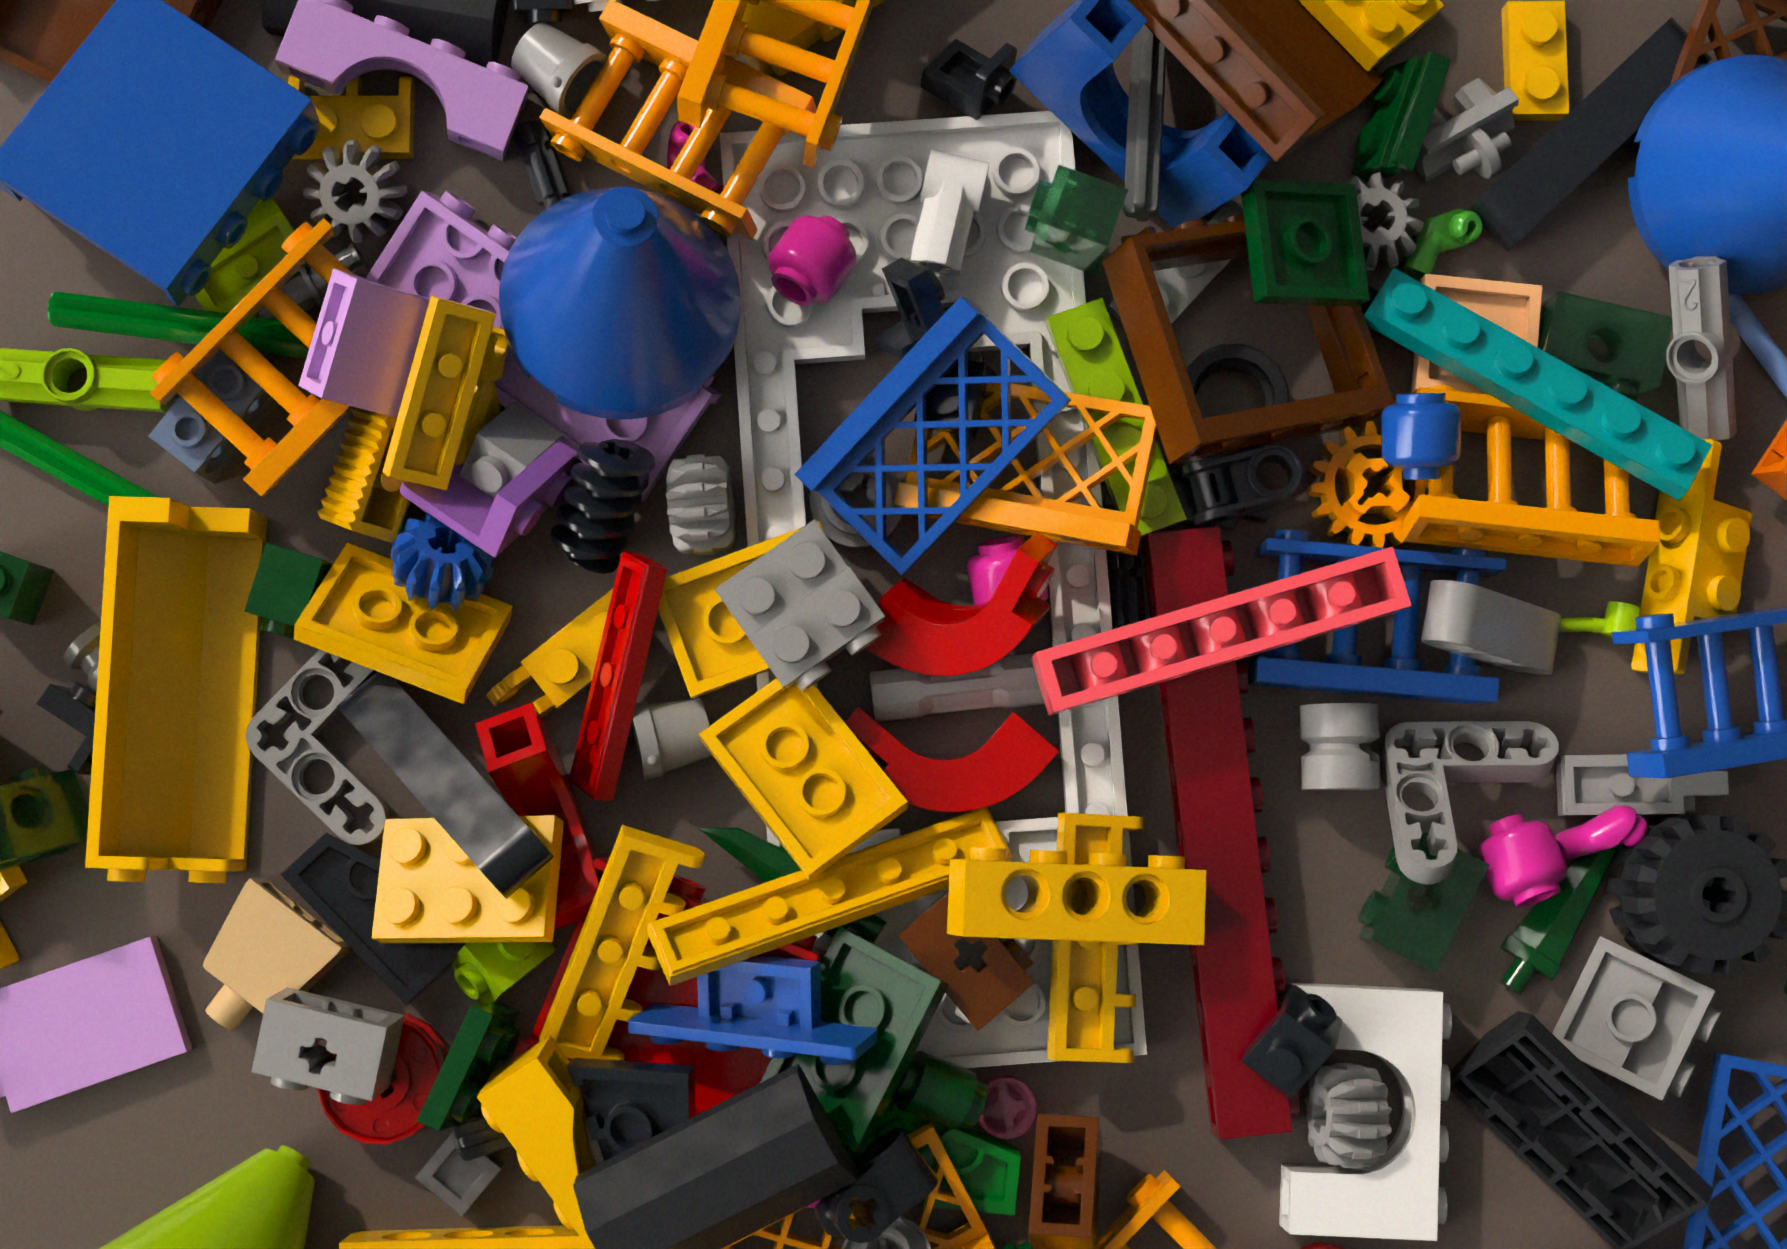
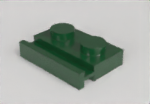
M1429 51L1426 53L1425 59L1416 56L1388 67L1382 73L1385 79L1373 92V98L1376 100L1372 115L1369 122L1359 133L1355 143V153L1358 155L1351 172L1352 175L1368 182L1373 173L1380 172L1383 179L1400 174L1402 168L1407 171L1414 169L1451 60L1433 51Z

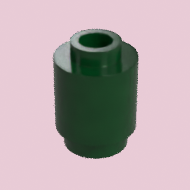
M918 1051L913 1055L894 1094H896V1105L900 1110L951 1130L959 1126L970 1129L976 1124L984 1109L987 1098V1086L984 1082L977 1080L976 1074L973 1071L926 1052Z

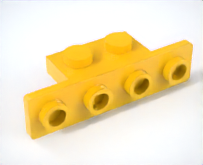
M1703 439L1712 444V447L1689 490L1679 501L1662 491L1659 492L1655 520H1659L1660 543L1649 554L1640 616L1673 613L1674 623L1737 614L1741 597V582L1746 551L1750 541L1752 513L1713 499L1722 448L1721 443L1718 441ZM1691 637L1670 640L1674 674H1683L1686 670ZM1637 643L1634 645L1631 668L1642 673H1648L1645 643Z

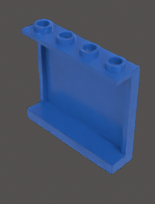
M116 0L1 145L0 189L18 201H21L23 198L163 290L170 302L179 307L187 295L195 296L206 285L212 272L210 265L224 247L227 249L232 248L241 239L248 225L247 216L260 200L262 202L268 201L276 193L283 180L282 170L295 153L302 155L311 147L318 134V123L320 121L313 102L309 97L163 0Z

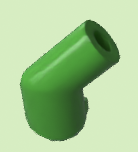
M1455 209L1422 221L1424 222L1423 230L1413 240L1416 244V249L1409 257H1406L1402 271L1416 279H1421L1425 274H1431L1440 253L1466 246L1480 237L1483 230L1480 216L1473 211Z

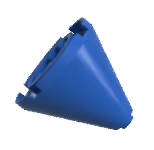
M1742 55L1702 65L1671 84L1651 106L1638 129L1634 142L1640 143L1635 177L1628 178V192L1634 221L1648 249L1668 271L1669 265L1676 260H1685L1696 256H1717L1719 259L1727 260L1729 294L1745 295L1774 291L1787 286V60L1772 56Z
M611 187L585 191L567 197L541 212L525 227L511 247L504 263L499 287V309L502 329L514 360L528 379L533 377L544 388L556 395L558 403L580 413L599 418L637 419L667 412L689 401L700 393V387L714 375L718 368L724 366L734 345L738 330L741 295L735 266L726 247L711 227L703 222L698 215L678 202L653 192L632 187Z

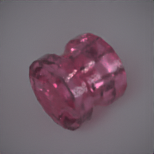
M996 1074L988 1077L984 1081L987 1086V1098L982 1114L978 1119L980 1125L990 1135L999 1139H1013L1023 1135L1032 1126L1036 1117V1101L1032 1091L1021 1078L1012 1074Z

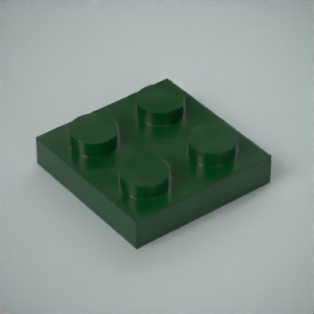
M1255 178L1247 190L1241 193L1254 303L1357 307L1370 300L1356 185Z
M500 1001L472 1004L416 1121L434 1130L442 1131L467 1123L472 1116L479 1118L482 1115L481 1102L477 1096L493 1072L497 1061L505 1062L511 1055L521 1031L520 1028L514 1026L521 1011Z

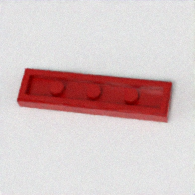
M623 551V555L620 557L569 776L570 782L592 799L613 801L668 570V568L642 554Z

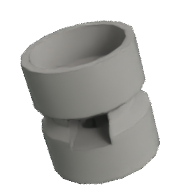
M1324 703L1300 706V739L1310 745V751L1301 756V790L1381 789L1380 755L1370 750V744L1380 738L1378 704Z

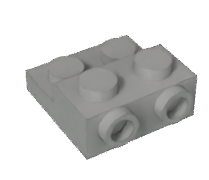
M815 519L714 589L785 691L794 684L799 687L801 692L808 689L832 671L826 663L828 660L845 648L851 656H854L882 636L877 626L885 621V615L851 567L847 566Z
M1600 936L1552 1034L1582 1063L1664 1105L1669 1093L1679 1098L1683 1095L1696 1067L1695 1064L1686 1061L1688 1053L1695 1039L1705 1043L1709 1041L1722 1014V1010L1712 1006L1716 998L1715 990Z

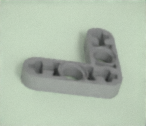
M319 649L252 718L247 726V745L253 755L339 838L355 845L376 843L383 838L385 819H391L389 806L318 735L341 712L336 706L377 671L352 662L344 670L345 673L354 677L347 685L339 673L325 666V663L330 658L339 665H342L346 659ZM325 676L333 684V699L325 708L313 710L304 701V686L313 677ZM288 701H290L296 712L311 719L312 722L307 728L299 721H294L284 733L285 739L289 742L286 748L272 746L267 749L264 744L269 739L268 733L264 730L267 724L281 726L293 715V713L283 708ZM325 760L334 770V783L325 793L313 794L304 785V771L313 761ZM349 782L355 789L347 793L345 797L354 806L365 808L371 804L374 808L369 817L370 821L374 824L371 831L357 829L352 832L349 826L354 818L343 805H335L332 813L326 808L327 804L342 796Z
M1529 721L1403 722L1390 728L1384 740L1380 762L1396 860L1402 873L1417 883L1429 885L1439 883L1447 878L1457 855L1458 844L1446 783L1540 781L1549 775L1559 752V742L1555 734L1548 727ZM1459 743H1471L1483 751L1485 758L1479 761H1467L1458 756L1453 747ZM1435 745H1440L1442 747L1440 751V759L1437 758L1439 748H1434ZM1520 746H1527V747H1529V751L1531 752V754H1533V755H1538V757H1537V758L1529 757L1528 752L1526 751V749L1519 748V747H1520ZM1401 747H1411L1413 755H1417L1419 757H1408L1407 751L1405 749H1401ZM1498 752H1499V756H1504L1503 759H1499V758L1497 757ZM1410 792L1422 793L1432 800L1435 807L1429 811H1415L1404 803L1402 796ZM1429 831L1427 836L1428 850L1431 855L1437 856L1435 860L1426 859L1425 853L1422 850H1417L1422 832Z

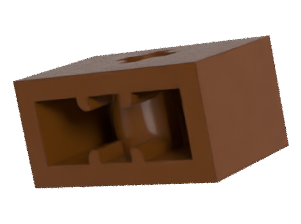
M948 890L898 932L897 935L930 974L949 984L945 993L976 1030L979 1031L1035 983L1025 972L1034 963L1013 938H1007L1001 943L998 938L962 937L947 934ZM964 938L971 944L976 943L978 940H982L985 947L979 953L984 964L977 970L969 964H965L960 968L955 965L954 961L960 955L955 944L960 939Z
M1037 1114L1028 1229L1032 1249H1096L1103 1147L1099 1117Z

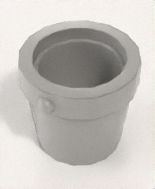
M541 22L530 28L520 39L514 50L511 66L546 101L547 106L551 110L565 118H571L607 60V55L595 46L588 43L584 44L550 24Z
M702 698L648 704L647 701L636 703L631 724L645 780L663 777L665 772L712 756L701 742L699 733L709 727Z

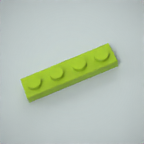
M1103 298L1046 318L1045 324L1071 393L1143 405ZM1079 411L1080 417L1086 430L1090 426L1081 414V412ZM1089 411L1096 422L1107 415ZM1122 417L1102 431L1118 456H1121L1140 443L1144 420ZM1097 436L1092 438L1090 443L1099 467L1102 469L1113 460ZM1157 440L1138 530L1141 531L1140 538L1145 537L1148 533H1156L1181 524L1186 520ZM1136 459L1125 465L1132 477ZM1118 470L1105 479V483L1116 511L1125 512L1130 486Z

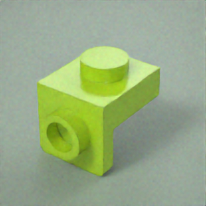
M551 942L466 943L457 953L458 956L451 966L455 970L454 976L458 985L466 995L475 1000L479 999L481 1003L496 1002L507 990L547 960L557 949Z

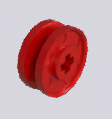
M397 1013L405 1015L394 1065L397 1080L392 1081L391 1086L374 1100H368L366 1104L351 1105L333 1100L330 1097L331 1091L316 1088L323 1112L341 1133L361 1143L388 1145L411 1137L428 1127L416 1120L447 1057L449 1047L447 1042L431 1024L411 1014ZM329 1052V1059L332 1060L337 1057V1054Z

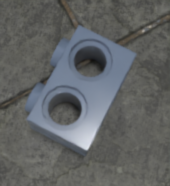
M221 349L196 376L255 432L278 405L265 390ZM181 396L148 435L149 438L189 469L212 483L218 480L240 452Z

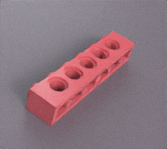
M1392 546L1038 651L1031 657L1048 716L1394 614L1412 606Z

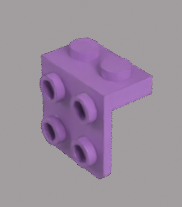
M558 439L496 494L495 499L459 476L464 463L461 465L454 464L447 490L403 481L400 493L423 511L429 513L472 544L496 558L519 535L526 536L545 511L550 507L556 508L563 501L565 487L574 482V479L568 473L578 452Z

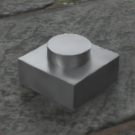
M453 1131L415 1178L462 1217L505 1165L491 1154L470 1161L462 1160L455 1145Z

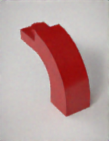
M1036 532L1017 550L990 601L979 605L960 606L944 602L906 578H903L882 596L878 607L885 615V621L877 626L882 636L866 649L905 670L934 676L961 675L992 665L1011 652L1040 623L1051 608V605L1039 597L1055 572V568L1048 565V562L1058 544L1041 533Z
M533 702L475 723L488 773L511 809L518 816L555 815L564 821L554 929L586 918L601 881L599 869L592 867L595 858H598L569 776Z
M859 707L845 721V724L873 759L877 761L879 758L887 765L883 771L908 801V805L932 812L960 813L974 811L1003 801L1031 783L1059 752L1058 749L1014 712L1008 716L980 749L970 755L954 760H933L910 751Z

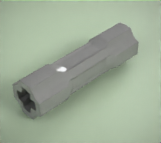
M1034 654L1003 657L992 665L978 671L953 676L920 674L903 668L869 672L874 720L880 723L916 719L938 713L1045 704L1031 660Z

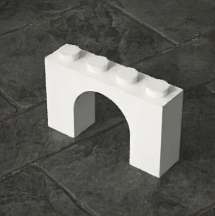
M1287 982L1286 993L1293 985H1296L1308 994H1316L1325 999L1333 1007L1336 1015L1342 1019L1343 1023L1336 1049L1370 1052L1387 1065L1400 1088L1402 1117L1394 1139L1389 1144L1385 1155L1379 1156L1375 1165H1363L1362 1168H1342V1166L1281 1164L1279 1225L1289 1234L1437 1241L1438 1224H1445L1447 1218L1446 1191L1444 1187H1439V1162L1445 1163L1449 1152L1448 1130L1446 1126L1440 1125L1441 1101H1447L1450 1094L1449 1067L1447 1064H1442V1040L1450 1038L1452 1029L1451 1008L1448 1003H1443V992L1422 988Z

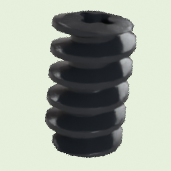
M619 439L605 440L600 443L584 442L579 446L578 456L586 463H577L572 467L571 477L577 483L566 486L564 490V498L570 504H564L558 508L557 518L562 524L552 527L550 532V539L555 545L564 550L570 561L581 568L600 574L611 573L618 568L620 554L627 546V534L634 526V514L641 506V493L649 484L648 473L655 467V457L649 450L638 444Z

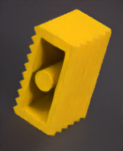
M354 407L351 409L354 417L347 420L350 428L343 432L346 440L339 443L343 450L336 454L339 462L332 466L335 474L328 477L331 485L325 488L327 497L321 499L324 508L318 510L317 513L320 519L393 543V541H396L397 534L401 532L410 501L400 493L403 480L390 478L382 472L397 418Z

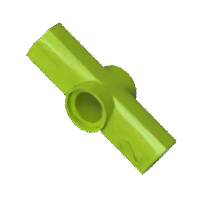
M0 348V401L70 406L73 409L84 412L104 408L167 413L168 405L172 398L163 405L149 394L158 385L151 377L166 359L85 354L73 348L59 349L55 352ZM79 368H86L87 380L84 386L76 392L69 393L67 383L70 375Z

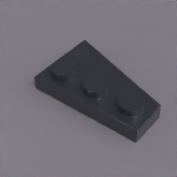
M325 833L280 875L404 1004L409 1006L452 965L458 956L457 953L466 943H380L372 939L380 860Z
M573 1058L566 1066L573 1087L579 1086L588 1112L585 1122L592 1141H598L604 1161L695 1116V1066Z

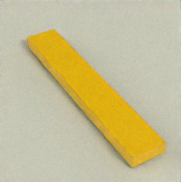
M984 807L847 854L811 881L808 880L802 871H798L648 923L647 933L669 986L949 888L950 859L969 860L970 847L1007 849V861L1010 862L1012 854L988 807Z

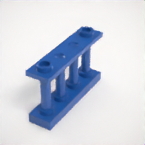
M1276 530L1275 538H1267L1258 545L1257 557L1279 559L1278 580L1301 574L1303 561L1335 564L1386 548L1311 542L1310 532ZM1452 547V554L1394 549L1412 606L1394 613L1391 658L1385 659L1384 668L1361 666L1362 656L1356 655L1357 624L1333 631L1332 653L1326 654L1325 663L1302 661L1303 651L1297 650V642L1266 651V657H1258L1249 662L1248 685L1480 706L1498 702L1499 678L1481 677V667L1475 665V659L1451 652L1450 664H1444V673L1421 671V661L1415 660L1421 571L1456 574V581L1480 586L1481 577H1493L1506 571L1507 559L1488 557V551L1458 547Z
M1787 606L1674 623L1673 613L1635 617L1636 629L1612 632L1613 644L1645 643L1656 737L1650 738L1651 749L1626 752L1629 777L1667 779L1787 758V718H1784L1773 629L1774 624L1787 623ZM1748 628L1759 720L1753 721L1754 732L1741 734L1740 726H1733L1722 632ZM1697 636L1708 728L1702 730L1703 740L1689 742L1688 735L1681 734L1670 640Z

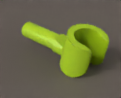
M1609 601L1604 619L1598 617L1561 618L1559 632L1601 633L1603 636L1612 638V632L1636 629L1635 617L1640 616V607L1624 602Z

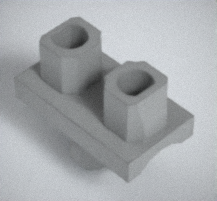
M1477 78L1461 87L1454 95L1453 107L1459 115L1446 121L1439 111L1434 108L1416 162V171L1422 179L1427 182L1454 167L1459 175L1474 168L1485 179L1500 173L1501 160L1499 154L1512 146L1509 135L1515 133L1512 110L1518 106L1519 98L1510 87L1496 93L1484 81Z

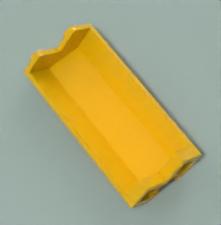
M109 496L85 868L107 869V881L146 882V870H189L188 882L226 883V872L247 871L253 753L247 745L246 732L248 724L256 715L261 618L244 612L266 544L267 516L250 508L190 507L172 498Z

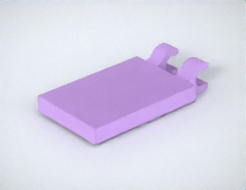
M150 936L0 988V1098L6 1096L11 1113L193 1050L157 936Z

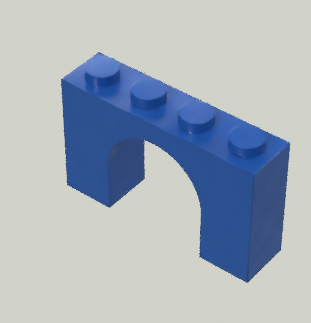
M1076 0L1038 34L1008 71L1124 181L1129 96L1125 93L1115 75L1113 62L1148 19L1128 0ZM1228 111L1198 130H1181L1163 124L1158 214L1172 228L1185 222L1202 218L1247 190L1271 159V156Z

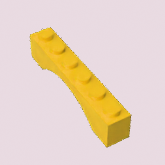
M550 1035L491 1073L477 1098L481 1102L482 1114L490 1127L498 1133L503 1132L517 1151L518 1161L524 1173L532 1181L540 1182L552 1198L555 1212L561 1223L568 1230H575L589 1249H595L585 1231L573 1187L577 1175L596 1166L585 1122V1103L579 1086L573 1087L566 1067L570 1061Z

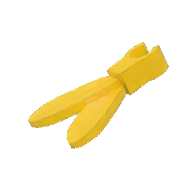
M492 327L454 464L461 465L465 462L477 432L501 413L495 380L502 378L505 357L509 350L504 331L501 328Z

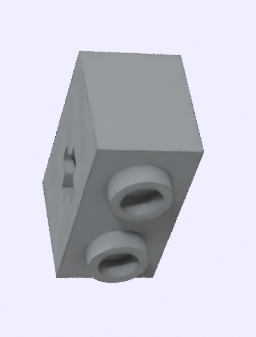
M287 987L266 999L251 1072L271 1077V1084L279 1088L305 1090L308 1086L331 1091L330 1097L341 1103L351 1105L366 1104L368 1100H374L391 1085L405 1015ZM323 1039L327 1040L326 1047L319 1045V1042ZM329 1052L337 1054V1057L332 1060L329 1059Z

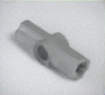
M1696 256L1690 259L1676 260L1669 265L1673 340L1667 347L1666 362L1668 369L1676 377L1679 426L1701 439H1713L1715 441L1730 439L1737 433L1733 360L1739 352L1740 338L1738 331L1730 323L1727 260L1719 259L1717 256ZM1695 340L1706 344L1711 352L1712 360L1706 359L1698 353L1694 343Z

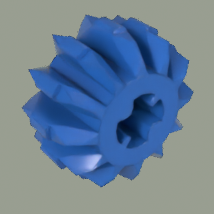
M426 513L422 521L408 518L405 527L402 528V533L397 534L396 541H393L390 557L393 560L392 575L394 577V585L406 587L408 601L420 598L427 599L431 611L439 602H446L456 611L464 599L477 602L480 594L483 593L484 586H487L488 580L492 579L495 564L491 555L472 544L429 513Z

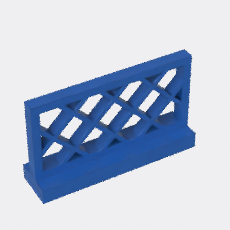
M962 296L794 474L811 491H817L901 575H905L1071 401L1035 363L987 318L988 315L971 299ZM983 334L1001 350V376L968 377V350ZM1010 359L1026 375L1010 376ZM958 362V377H944ZM1034 382L1052 399L1034 419H1011V383ZM1001 383L1002 420H969L968 384ZM958 384L959 421H926V395L936 385ZM916 407L917 421L902 422ZM1002 426V453L993 463L969 464V427ZM1011 426H1027L1011 443ZM959 427L960 464H927V428ZM917 428V465H885V439L894 429ZM875 451V465H861ZM960 470V497L951 507H928L927 471ZM969 470H985L970 486ZM918 471V507L886 508V472ZM854 472H875L876 508H854L837 490ZM918 514L919 540L904 556L887 540L886 515ZM928 514H943L928 530ZM862 515H876L877 529Z
M1715 1052L1696 1173L1714 1189L1710 1200L1728 1188L1745 1214L1721 1231H1718L1708 1216L1709 1201L1707 1206L1688 1216L1683 1249H1731L1726 1242L1752 1224L1769 1249H1787V1238L1778 1243L1762 1220L1764 1215L1787 1200V1180L1771 1158V1156L1787 1146V1130L1763 1146L1746 1121L1772 1103L1787 1125V1105L1781 1098L1787 1092V1066ZM1731 1068L1751 1072L1764 1091L1761 1096L1741 1110H1738L1727 1094ZM1766 1075L1785 1079L1773 1086ZM1726 1110L1730 1117L1723 1122L1724 1111ZM1737 1127L1755 1153L1729 1171L1718 1156L1719 1142L1722 1137ZM1760 1164H1763L1779 1187V1190L1753 1207L1736 1181ZM1716 1170L1720 1178L1713 1182ZM1706 1230L1711 1238L1703 1243Z

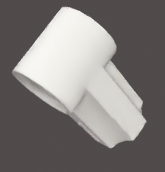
M931 150L920 202L924 204L914 237L910 262L923 268H929L937 275H960L973 215H978L989 162Z

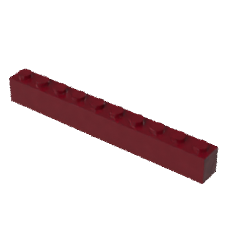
M1220 526L1148 533L1142 540L1150 618L1228 595L1226 576H1233L1234 557L1231 542L1229 540L1221 541ZM1244 658L1158 683L1178 856L1185 857V869L1206 870L1204 945H1189L1210 1129L1211 1133L1219 1140L1293 1132L1291 1116L1299 1115L1300 1111L1298 1092L1292 1098L1288 1097L1241 1062L1245 1049L1277 1014L1276 994L1284 993L1285 991L1280 957L1271 956L1269 933L1277 932V913L1273 897H1264L1262 873L1270 871V855L1266 838L1257 837L1254 813L1262 812L1263 798L1259 778L1250 777L1247 754L1255 753L1256 741L1251 717L1243 718L1240 694L1248 693L1247 667Z

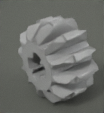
M357 140L345 142L343 155L332 145L323 149L322 155L326 165L312 163L307 168V173L321 184L308 186L303 189L304 198L310 200L320 199L322 206L310 213L311 219L316 222L328 215L333 218L331 225L333 226L334 235L332 237L334 238L340 236L348 224L349 234L354 243H361L365 240L367 228L377 237L387 233L388 228L384 217L397 220L403 214L400 206L389 198H398L407 194L406 185L401 183L390 184L388 177L400 170L399 164L393 161L382 168L378 166L377 163L382 156V148L378 145L371 146L362 158L361 147ZM358 179L364 185V188L359 190V192H367V199L364 198L353 204L346 197V195L351 193V190H344L343 186Z
M1380 172L1373 173L1367 185L1357 176H1354L1346 184L1356 185L1367 275H1370L1375 270L1377 262L1386 271H1392L1399 264L1398 255L1409 257L1416 249V244L1411 237L1418 235L1423 230L1424 222L1409 215L1419 207V199L1409 198L1404 201L1401 200L1399 195L1404 189L1403 180H1397L1388 190L1384 188V180ZM1370 215L1380 222L1373 233L1363 226Z
M706 454L687 455V458L672 460L666 476V498L668 506L667 515L669 516L670 533L673 536L674 546L683 554H698V556L715 555L719 551L731 550L735 542V534L737 533V515L730 466L721 456H706Z
M1333 1063L1331 1066H1320L1316 1076H1312L1308 1083L1310 1094L1304 1100L1307 1106V1116L1304 1122L1308 1124L1309 1128L1308 1142L1310 1146L1314 1147V1153L1318 1161L1327 1162L1329 1165L1342 1166V1168H1362L1363 1165H1375L1379 1156L1385 1155L1388 1148L1386 1136L1392 1132L1389 1124V1114L1392 1108L1388 1107V1088L1386 1084L1381 1083V1077L1377 1069L1353 1065V1063Z

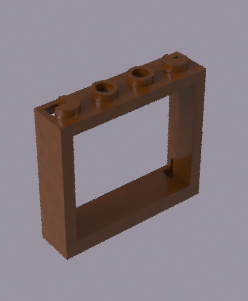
M1243 213L1231 216L1220 224L1206 225L1203 219L1191 220L1176 226L1171 231L1156 233L1155 227H1145L1136 235L1122 236L1120 239L1122 244L1102 261L1169 464L1341 431L1347 426L1351 428L1361 427L1367 421H1371L1381 415L1385 407L1395 404L1361 306L1305 305L1335 394L1202 418L1153 271L1248 257Z

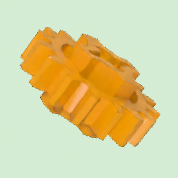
M1367 421L1362 425L1360 437H1357L1355 431L1350 426L1343 428L1338 433L1341 447L1335 442L1326 441L1320 447V451L1328 461H1314L1309 466L1308 471L1320 477V482L1310 485L1306 489V495L1320 497L1322 502L1311 514L1314 519L1328 515L1332 523L1329 525L1326 535L1332 537L1343 530L1348 533L1347 545L1358 546L1363 538H1367L1369 547L1383 548L1385 536H1387L1389 541L1396 547L1404 543L1403 519L1420 494L1425 495V491L1429 490V479L1408 480V495L1403 490V468L1392 467L1386 464L1383 458L1367 459L1360 452L1358 454L1354 453L1363 449L1382 451V436L1377 434L1374 421ZM1385 469L1386 473L1380 479L1381 484L1377 488L1378 494L1371 498L1368 497L1358 504V500L1364 494L1363 490L1367 486V480ZM1335 477L1342 483L1344 501L1341 504L1335 492ZM1364 514H1378L1382 519L1386 520L1388 518L1391 522L1373 525L1360 522L1358 519Z

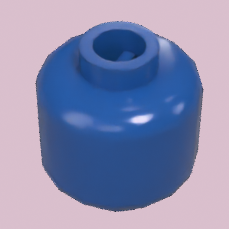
M1446 393L1396 394V403L1385 407L1381 415L1383 460L1392 467L1403 468V479H1439L1440 467L1453 465L1461 457L1460 409L1457 405L1446 402Z

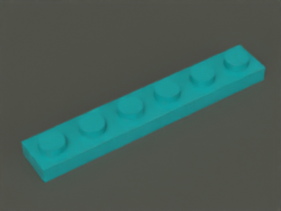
M1396 268L1392 269L1364 315L1367 326L1678 501L1689 490L1712 447V444Z

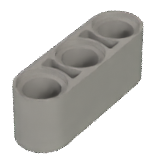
M1433 580L1430 584L1421 642L1510 671L1534 675H1552L1562 616L1554 611L1474 584L1451 580Z

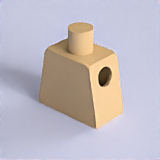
M265 877L249 878L203 963L205 970L224 984L205 1011L214 1021L229 1030L235 1031L253 1007L263 1013L266 999L288 987L308 992L352 948L331 927Z

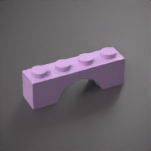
M298 0L275 58L280 72L336 95L349 82L371 71L387 69L408 73L428 85L439 98L446 114L448 140L504 161L528 99L529 85L519 82L521 75L517 71L496 62H488L486 68L464 59L466 53L461 48L440 39H432L429 45L408 36L410 30L406 26L390 18L377 15L374 22L355 15L352 13L353 6L345 0Z

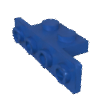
M757 955L698 976V1007L653 1003L643 1009V1012L628 1019L629 1033L649 1035L650 1040L657 1044H676L685 1040L706 1042V1048L714 1051H731L740 1047L762 1049V1054L771 1058H788L797 1054L820 1056V1061L829 1065L854 1063L878 1042V1029L875 1027L822 1022L820 961Z

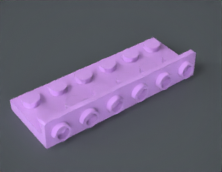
M445 190L442 197L421 191L365 279L429 299L433 295L488 310L496 314L493 326L502 329L499 309L500 280L505 260L517 237L493 223L490 230L483 227L471 218L476 209L448 190ZM508 350L505 357L502 378L495 380L499 403L507 408L513 402H516L562 433L561 441L577 452L579 446L584 442L600 443L601 441L611 439L629 441L649 450L655 457V467L648 473L649 484L641 493L642 502L649 496L708 406L716 404L722 395L710 386L715 378L712 376L700 387L699 394L672 410L645 418L607 419L583 414L558 403L556 395L544 388L533 377L528 379L514 360L510 350ZM577 453L576 458H578L583 463H586L578 456Z

